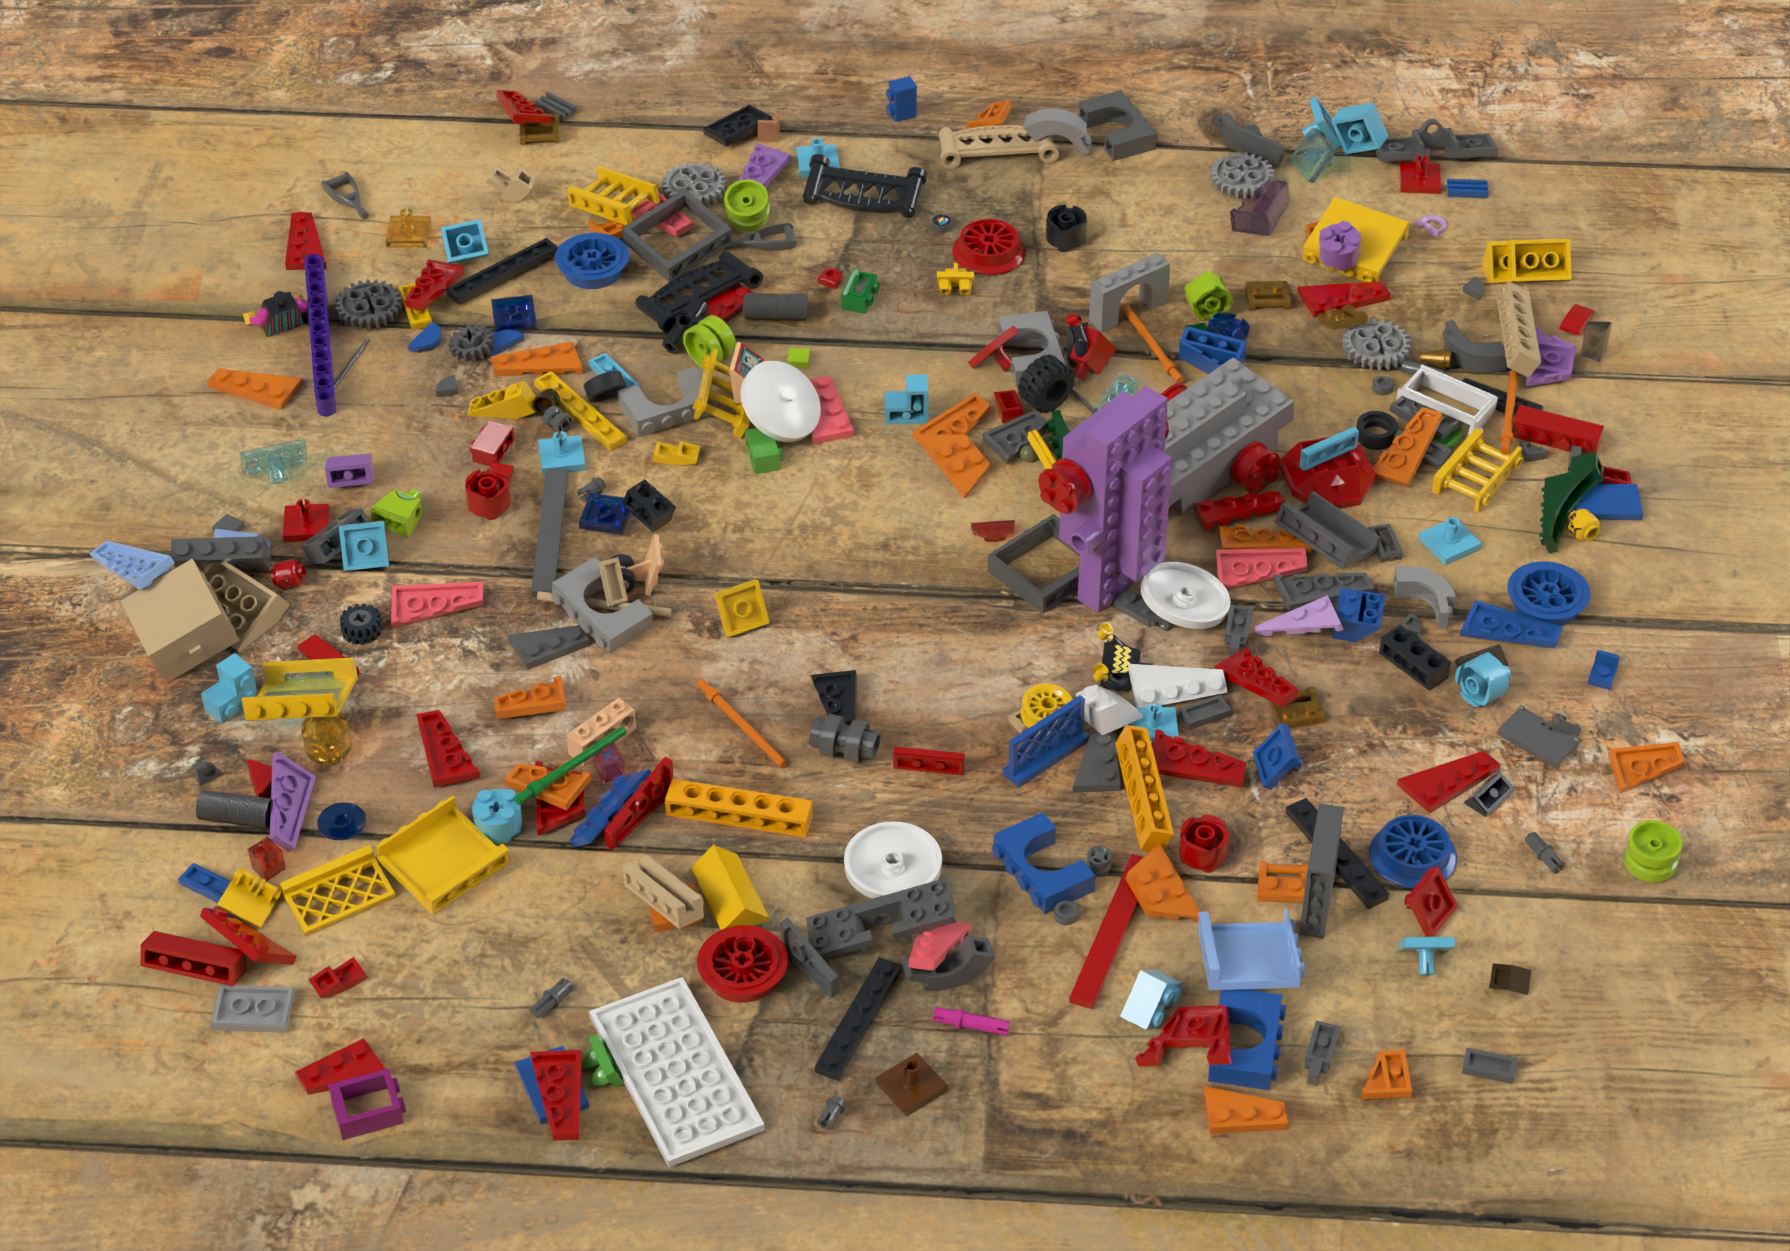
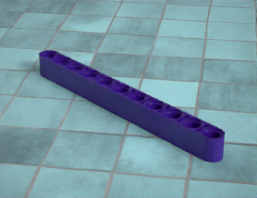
M310 254L306 256L304 264L314 394L318 414L321 416H331L336 412V397L326 276L322 256Z

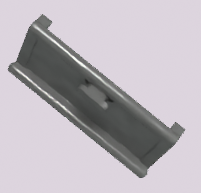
M1522 705L1519 706L1518 710L1497 732L1499 736L1556 769L1559 768V764L1581 742L1580 738L1558 730L1555 725L1528 711Z

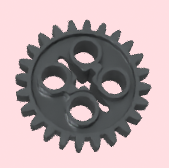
M369 279L366 280V283H362L359 280L358 285L351 283V288L344 287V292H339V297H336L335 302L336 315L340 321H345L346 326L351 324L352 328L358 325L360 330L364 326H367L369 330H371L372 326L379 328V324L387 326V321L394 322V317H399V312H402L403 306L401 292H398V288H393L392 283L386 285V281L378 283V279L373 283H370ZM369 305H370L371 310H373V314H371V312H370V310H369Z

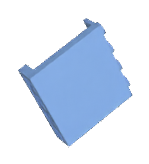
M1284 909L1283 922L1211 924L1209 911L1199 912L1198 936L1209 990L1300 988V978L1305 976L1304 962H1301V948H1298V935L1295 933L1294 919H1290L1288 909Z

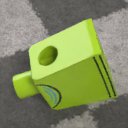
M412 488L408 493L397 489L392 490L370 508L372 522L384 521L386 530L408 538L422 516L421 493L415 488Z

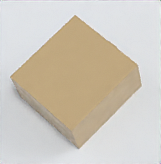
M193 559L156 579L149 587L143 590L139 589L120 600L148 657L167 683L240 641L212 586Z

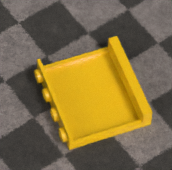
M1334 197L1303 246V260L1364 282H1379V275L1401 240L1405 241L1409 236V222ZM1347 221L1359 231L1361 236V253L1358 263L1354 267L1343 271L1337 270L1335 267L1327 268L1321 263L1319 258L1320 231L1329 225Z
M453 795L446 800L440 801L436 807L427 813L424 812L409 825L402 826L397 833L389 838H384L376 846L377 860L431 915H434L509 864V849L503 843L497 847L455 806V797Z

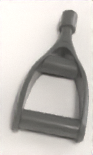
M348 172L321 182L324 191L333 200L354 208L363 220L369 217L367 211L360 205L357 184ZM348 182L355 192L342 196L331 187Z
M782 223L761 228L745 238L733 241L724 249L734 248V246H748L761 250H783L796 247L797 241L794 239L793 225L791 223ZM780 233H785L786 236L785 240L762 241L761 239Z

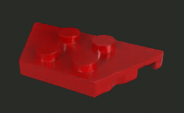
M535 761V766L546 767L543 766L542 761ZM555 766L554 769L546 767L547 771H554L559 766ZM570 771L571 774L582 775L580 772ZM584 790L567 810L536 798L537 836L585 816Z

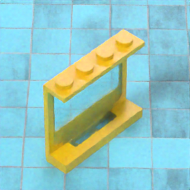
M354 658L264 662L262 670L265 684L257 697H243L241 699L245 719L266 720L337 716L358 679Z

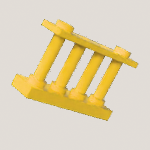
M601 166L596 167L598 179L585 189L574 186L566 189L571 207L623 225L633 222L631 210L643 201L648 200L657 204L660 202L658 189L655 184ZM602 185L607 187L599 194L593 193ZM616 190L621 191V193L615 196L613 199L607 198ZM629 196H636L627 204L622 203Z
M713 349L710 356L706 355L702 362L704 371L699 395L693 405L695 410L694 419L698 420L703 411L732 423L734 427L732 436L741 439L750 424V419L745 413L742 403H734V399L710 389L711 384L733 393L730 382L713 375L714 370L730 376V367L716 361L718 350ZM708 398L735 409L734 411L737 414L732 415L707 404Z
M1475 428L1434 475L1431 492L1440 495L1445 488H1451L1476 499L1474 511L1478 513L1483 506L1489 504L1492 495L1515 469H1519L1523 458L1521 457L1522 447L1518 446L1511 455H1504L1501 453V450L1485 444L1482 440L1483 430ZM1481 451L1504 461V463L1499 467L1474 456V454ZM1471 463L1494 475L1491 479H1488L1463 467ZM1460 475L1484 487L1477 491L1453 479L1455 476L1458 477Z

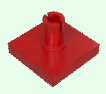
M1421 155L1416 157V162L1400 161V192L1440 194V163H1428L1429 158L1426 155H1423V161H1421Z
M1013 325L968 361L969 365L975 368L989 356H993L1002 370L1005 371L1011 366L1012 360L1002 349L1003 345L1019 331Z
M300 499L296 502V505H286L284 509L283 542L307 541L326 527L330 519L329 503L310 504L308 499H304L305 505H303V500Z
M1431 867L1404 898V904L1407 905L1406 908L1412 909L1426 937H1434L1458 907L1439 867Z

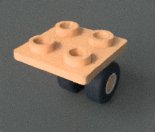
M653 535L645 561L634 565L633 559L624 554H618L610 558H619L626 593L634 589L636 581L644 582L646 596L651 595L653 588L656 589L658 573L662 572L664 567V559H661L663 545L659 543V535Z

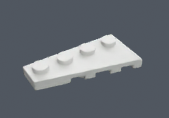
M1128 664L1136 708H1147L1152 703L1153 707H1155V703L1166 705L1227 693L1224 672L1221 669Z

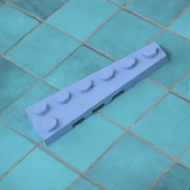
M105 541L89 553L95 562L140 590L149 587L152 584L151 581L156 577L166 574L169 571V567L175 563L169 555L111 541Z

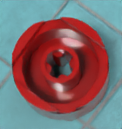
M487 468L488 471L480 472L479 469L472 472L465 480L468 510L475 515L486 517L488 520H494L511 505L508 477L499 469Z
M1208 814L1202 815V818L1194 819V816L1188 818L1183 823L1180 832L1179 857L1181 862L1205 873H1211L1215 871V868L1221 866L1227 858L1229 832L1224 821Z

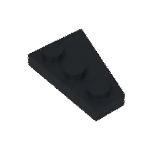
M856 670L810 675L826 715L845 717L846 725H851L852 721L856 719L857 710Z

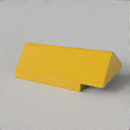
M1570 239L1487 242L1482 267L1488 283L1572 280Z
M712 845L691 867V871L714 922L718 923L720 930L732 926H753L769 921V916L738 855Z

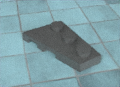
M789 918L783 920L780 923L781 941L786 948L788 961L832 998L839 993L837 973L829 967Z

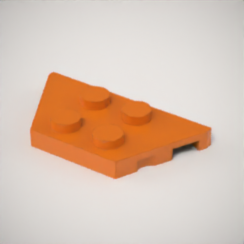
M966 434L919 436L918 442L963 498H967L970 490L974 486L976 487L980 482V478L989 470L990 463Z
M1161 844L1156 845L1127 873L1126 881L1147 917H1165L1171 920L1186 917L1193 918V922L1198 923L1200 912Z

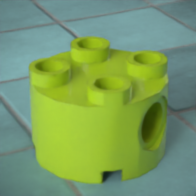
M1205 271L1201 276L1188 283L1184 289L1188 303L1195 316L1201 321H1205V319L1214 321L1223 317L1230 310L1231 301L1233 303L1231 293L1227 289L1222 277L1213 274L1212 271Z

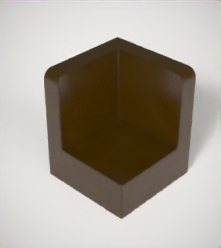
M1493 963L1489 988L1527 995L1532 970L1515 965Z

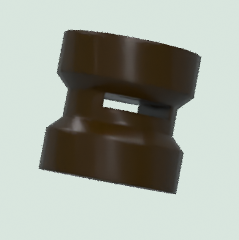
M553 389L543 390L533 401L535 412L544 416L548 408L559 405L560 396Z

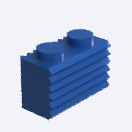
M910 76L889 81V89L886 90V96L889 100V105H886V111L888 116H891L895 122L917 117V85Z

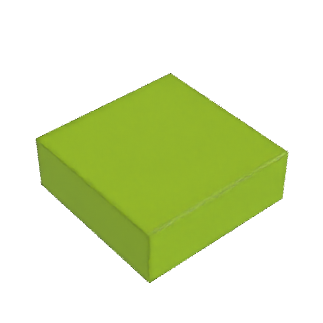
M789 348L787 364L795 368H808L810 349Z

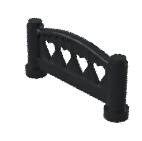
M814 154L811 156L809 163L810 172L803 193V201L806 204L812 205L817 200H821L838 207L865 212L901 211L902 216L911 218L915 214L922 185L926 183L927 172L920 167H911L908 170L907 177L835 168L829 167L830 160L828 157L822 154ZM834 181L837 182L840 188L838 193L824 191ZM853 184H856L860 192L857 196L844 194V191ZM873 186L876 187L880 195L878 198L863 196ZM892 189H895L899 197L897 201L883 199Z
M722 252L719 256V261L706 264L680 275L650 297L638 296L635 304L640 311L658 324L659 329L668 334L676 323V316L685 310L692 299L698 297L706 302L740 283H743L749 289H756L763 281V274L755 267H749L732 253ZM720 270L725 271L726 275L724 278L710 276ZM702 279L709 280L708 286L694 285ZM685 288L692 289L691 295L678 294V292L683 291ZM668 297H675L674 304L660 302Z

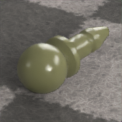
M1051 435L1042 438L1046 445L1050 443ZM1030 443L1023 446L1020 450V457L1025 462H1032L1037 457Z

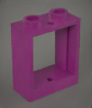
M389 1069L328 1085L342 1140L404 1124L402 1113L406 1112L403 1097H397L396 1093H400L397 1077H391ZM384 1089L388 1090L392 1105L348 1117L344 1100Z

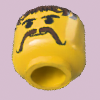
M1579 509L1569 514L1566 524L1567 530L1577 540L1591 541L1597 537L1600 531V521L1589 510Z

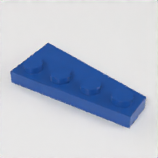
M1475 600L1461 628L1460 636L1555 648L1561 637L1563 627Z
M650 769L625 776L622 774L614 779L611 789L602 794L599 804L593 807L587 813V819L574 829L575 833L569 840L574 847L591 843L610 823L607 818H611L619 813L624 807L623 802L633 796L638 790L639 785L652 773Z

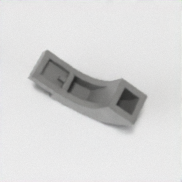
M1049 108L1035 111L1026 116L1024 129L1034 141L1048 135H1061L1069 139L1083 156L1090 153L1092 140L1089 134L1086 133L1087 124L1076 114L1062 109Z
M1395 566L1393 585L1396 598L1413 597L1426 601L1435 611L1438 629H1447L1448 620L1452 619L1456 597L1451 585L1443 577L1431 570L1417 566Z

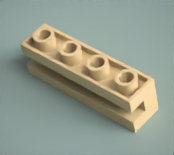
M648 855L639 858L640 869L631 862L622 866L625 886L677 928L681 929L704 918V900L702 896Z

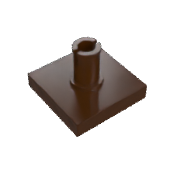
M918 1053L913 1054L876 1077V1084L906 1117L948 1092V1085Z

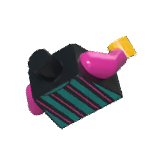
M277 291L274 297L262 301L261 309L257 314L255 311L244 313L243 317L246 325L261 326L266 336L269 337L304 325L301 313L307 311L308 305L302 295L293 298L291 292Z

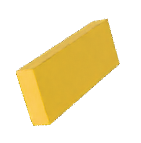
M416 283L397 287L398 292H401L403 307L412 330L426 328L432 322L427 308L424 311H417L413 308L405 307V298Z

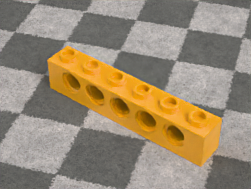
M1126 725L1115 746L1140 850L1150 852L1158 844H1161L1165 850L1174 833L1148 728Z
M672 779L665 798L666 816L805 838L807 837L813 817L812 800L690 782L687 780Z

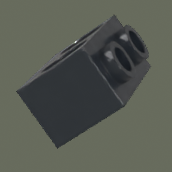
M645 479L627 490L622 503L629 512L652 532L669 523L676 509V506Z

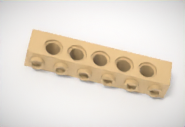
M1508 281L1496 294L1507 367L1529 378L1541 364L1529 291Z

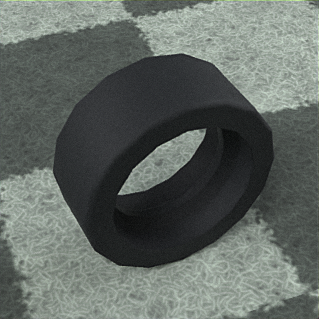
M609 371L597 375L584 383L583 386L588 400L595 403L613 398L618 395V390L627 388L620 371Z
M1369 411L1362 414L1358 418L1356 428L1359 430L1358 442L1362 446L1373 450H1382L1390 447L1397 432L1398 424L1396 419L1382 411ZM1380 427L1387 432L1374 434L1367 431L1366 428Z

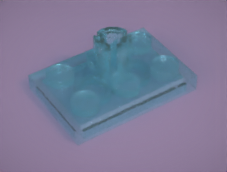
M305 439L239 452L242 473L251 475L259 473L262 469H268L272 484L287 481L288 476L285 471V465H299L307 460Z

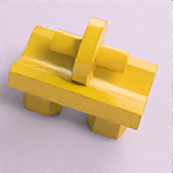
M954 263L953 268H945V272H937V287H939L940 294L949 295L951 294V287H959V294L970 295L971 289L974 288V272L958 269V263Z

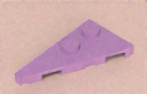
M1327 595L1259 624L1254 629L1257 636H1273V633L1276 631H1286L1288 635L1306 632L1317 633L1321 632L1322 628L1335 627L1336 631H1341L1343 627Z

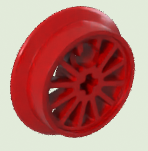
M980 219L969 223L962 229L960 237L957 238L953 245L952 254L955 261L970 272L996 275L1006 273L1018 267L1025 258L1026 249L1024 243L1019 238L1017 230L1009 223L998 219Z
M750 925L732 926L714 933L703 943L697 956V968L703 981L719 997L736 1003L753 1002L767 996L783 977L788 964L787 951L782 941L770 931Z

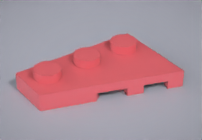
M658 192L660 199L658 204L645 200L631 210V215L638 219L668 199ZM681 211L655 226V228L676 237L694 228L693 222Z

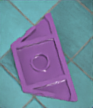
M1536 328L1541 364L1529 378L1527 377L1525 386L1570 380L1576 346L1562 341L1561 338L1555 335L1550 338L1542 334L1543 329Z

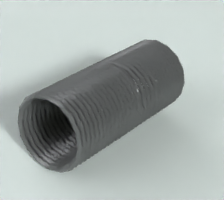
M744 293V319L806 320L807 294Z
M203 789L197 798L196 816L199 820L268 829L270 827L272 799Z

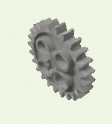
M1239 152L1236 155L1229 153V157L1222 155V159L1216 158V163L1212 162L1209 181H1211V186H1215L1216 191L1221 190V194L1228 193V197L1236 195V199L1240 196L1247 199V196L1250 195L1252 198H1255V194L1262 196V192L1267 193L1268 188H1272L1274 170H1272V165H1268V160L1262 161L1261 156L1255 158V154L1248 156L1247 152L1244 155H1240Z
M697 161L693 165H690L689 162H686V166L679 164V168L672 167V171H666L667 175H663L662 192L667 199L686 189L702 204L709 207L710 202L717 203V199H722V195H725V190L727 189L726 176H723V171H719L718 167L712 168V164L705 166V162H702L700 165L697 164Z
M1373 318L1372 322L1367 320L1365 324L1346 329V333L1343 335L1342 349H1345L1344 354L1348 355L1349 360L1355 359L1354 364L1362 363V368L1369 365L1370 370L1374 366L1378 370H1381L1382 367L1389 370L1390 365L1397 367L1398 363L1403 364L1404 359H1408V355L1411 352V340L1409 339L1410 335L1405 334V329L1399 330V324L1392 326V321L1386 324L1384 319L1377 322Z

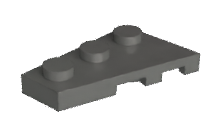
M1402 396L1390 405L1389 411L1410 422L1422 407L1434 409ZM1442 413L1443 419L1434 437L1442 440L1462 426L1464 422Z
M1034 410L983 433V441L1008 464L1020 453L1023 446L1029 445L1030 442L1027 439L1028 432L1037 430L1041 435L1048 428V421L1037 410Z
M580 625L508 635V642L527 670L590 646L589 638Z
M1109 732L1103 736L1100 733L1090 734L1073 785V793L1120 791L1121 784L1114 732Z

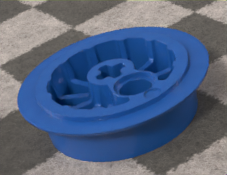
M585 233L574 236L563 242L555 254L556 265L564 273L567 281L583 289H600L615 283L621 277L623 268L629 260V250L626 244L617 237L604 233Z
M1548 561L1532 562L1519 567L1512 573L1507 585L1509 596L1514 603L1517 613L1558 626H1564L1572 622L1586 608L1591 594L1589 585L1581 574L1566 565Z
M1403 815L1390 820L1374 836L1369 847V857L1374 869L1387 881L1405 888L1413 889L1431 867H1439L1445 880H1447L1453 874L1457 865V852L1448 832L1435 820L1421 815Z

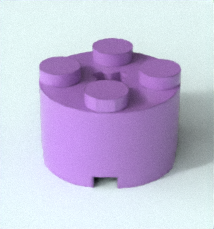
M1341 221L1340 223L1329 225L1320 231L1319 258L1324 266L1330 269L1335 267L1337 270L1343 271L1354 267L1358 263L1361 253V236L1355 227L1351 226L1347 221Z

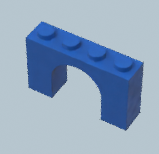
M1042 812L995 833L992 851L997 859L1000 858L1005 864L1007 872L1010 875L1013 874L1017 879L1020 888L1023 891L1026 890L1030 895L1032 903L1039 907L1044 914L1053 911L1056 904L1061 901L1073 902L1094 892L1095 874L1083 860L1057 871H1041L1032 867L1026 861L1030 855L1055 844L1056 827Z
M1247 989L1221 990L1219 1005H1226L1229 1013V1023L1245 1025L1255 1029L1262 1036L1263 1042L1251 1049L1231 1048V1064L1209 1065V1082L1263 1090L1270 1089L1271 1080L1276 1081L1278 1065H1273V1061H1279L1281 1045H1276V1040H1282L1283 1025H1279V1020L1284 1021L1286 1005H1281L1282 994Z

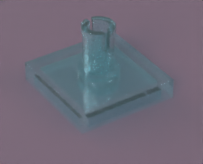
M1311 128L1290 160L1308 182L1314 183L1325 167H1331L1328 162L1333 164V155L1336 151L1317 129Z

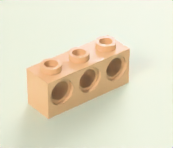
M617 698L566 735L568 754L574 758L623 726L627 734L602 750V752H605L636 729L635 709L620 698ZM597 753L593 757L583 762L582 765H587L589 762L594 760L602 753Z

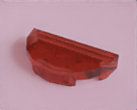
M1015 520L971 523L973 534L984 538V541L987 542L1003 541L1015 529Z

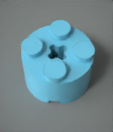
M1486 652L1459 666L1456 670L1455 681L1456 685L1460 683L1462 689L1460 694L1463 699L1470 705L1479 707L1487 705L1507 693L1509 688L1508 678H1510L1511 673L1507 666L1502 665L1491 653Z
M512 789L481 790L472 805L474 825L494 844L507 843L511 841V837L516 834L518 836L522 831L521 805L514 801L516 793Z

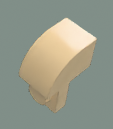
M494 166L486 183L501 192L500 199L517 202L525 198L529 193L536 177L521 167L511 176L497 166Z

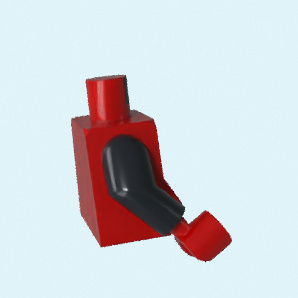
M1075 313L1067 315L1066 321L1068 326H1075L1073 331L1076 341L1070 354V358L1077 364L1074 371L1075 377L1084 380L1088 372L1096 375L1100 374L1117 348L1100 331L1080 325L1083 322L1082 317L1077 316Z

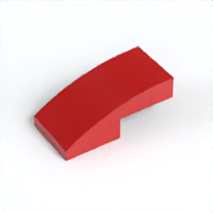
M1575 304L1566 314L1559 329L1579 336L1585 331L1586 324L1593 318L1595 310Z
M353 956L336 969L332 970L328 966L308 980L322 999L346 991L366 980L368 976Z

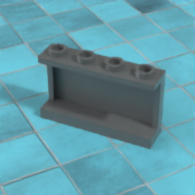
M1315 492L1310 493L1305 504L1296 508L1288 502L1281 504L1275 520L1276 524L1342 569L1373 556L1380 541L1379 535Z

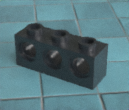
M1402 625L1397 626L1381 637L1379 654L1427 690H1432L1449 678L1451 661Z

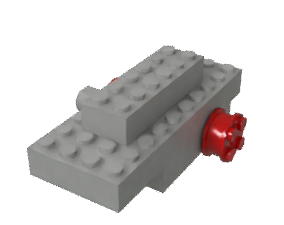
M1235 358L1230 359L1189 388L1182 383H1175L1161 393V395L1168 398L1167 421L1169 434L1165 439L1164 453L1172 457L1169 503L1170 507L1180 515H1184L1194 508V503L1207 499L1231 481L1237 484L1242 483L1247 492L1257 494L1278 478L1279 473L1277 471L1280 465V457L1274 452L1278 449V430L1294 420V401Z

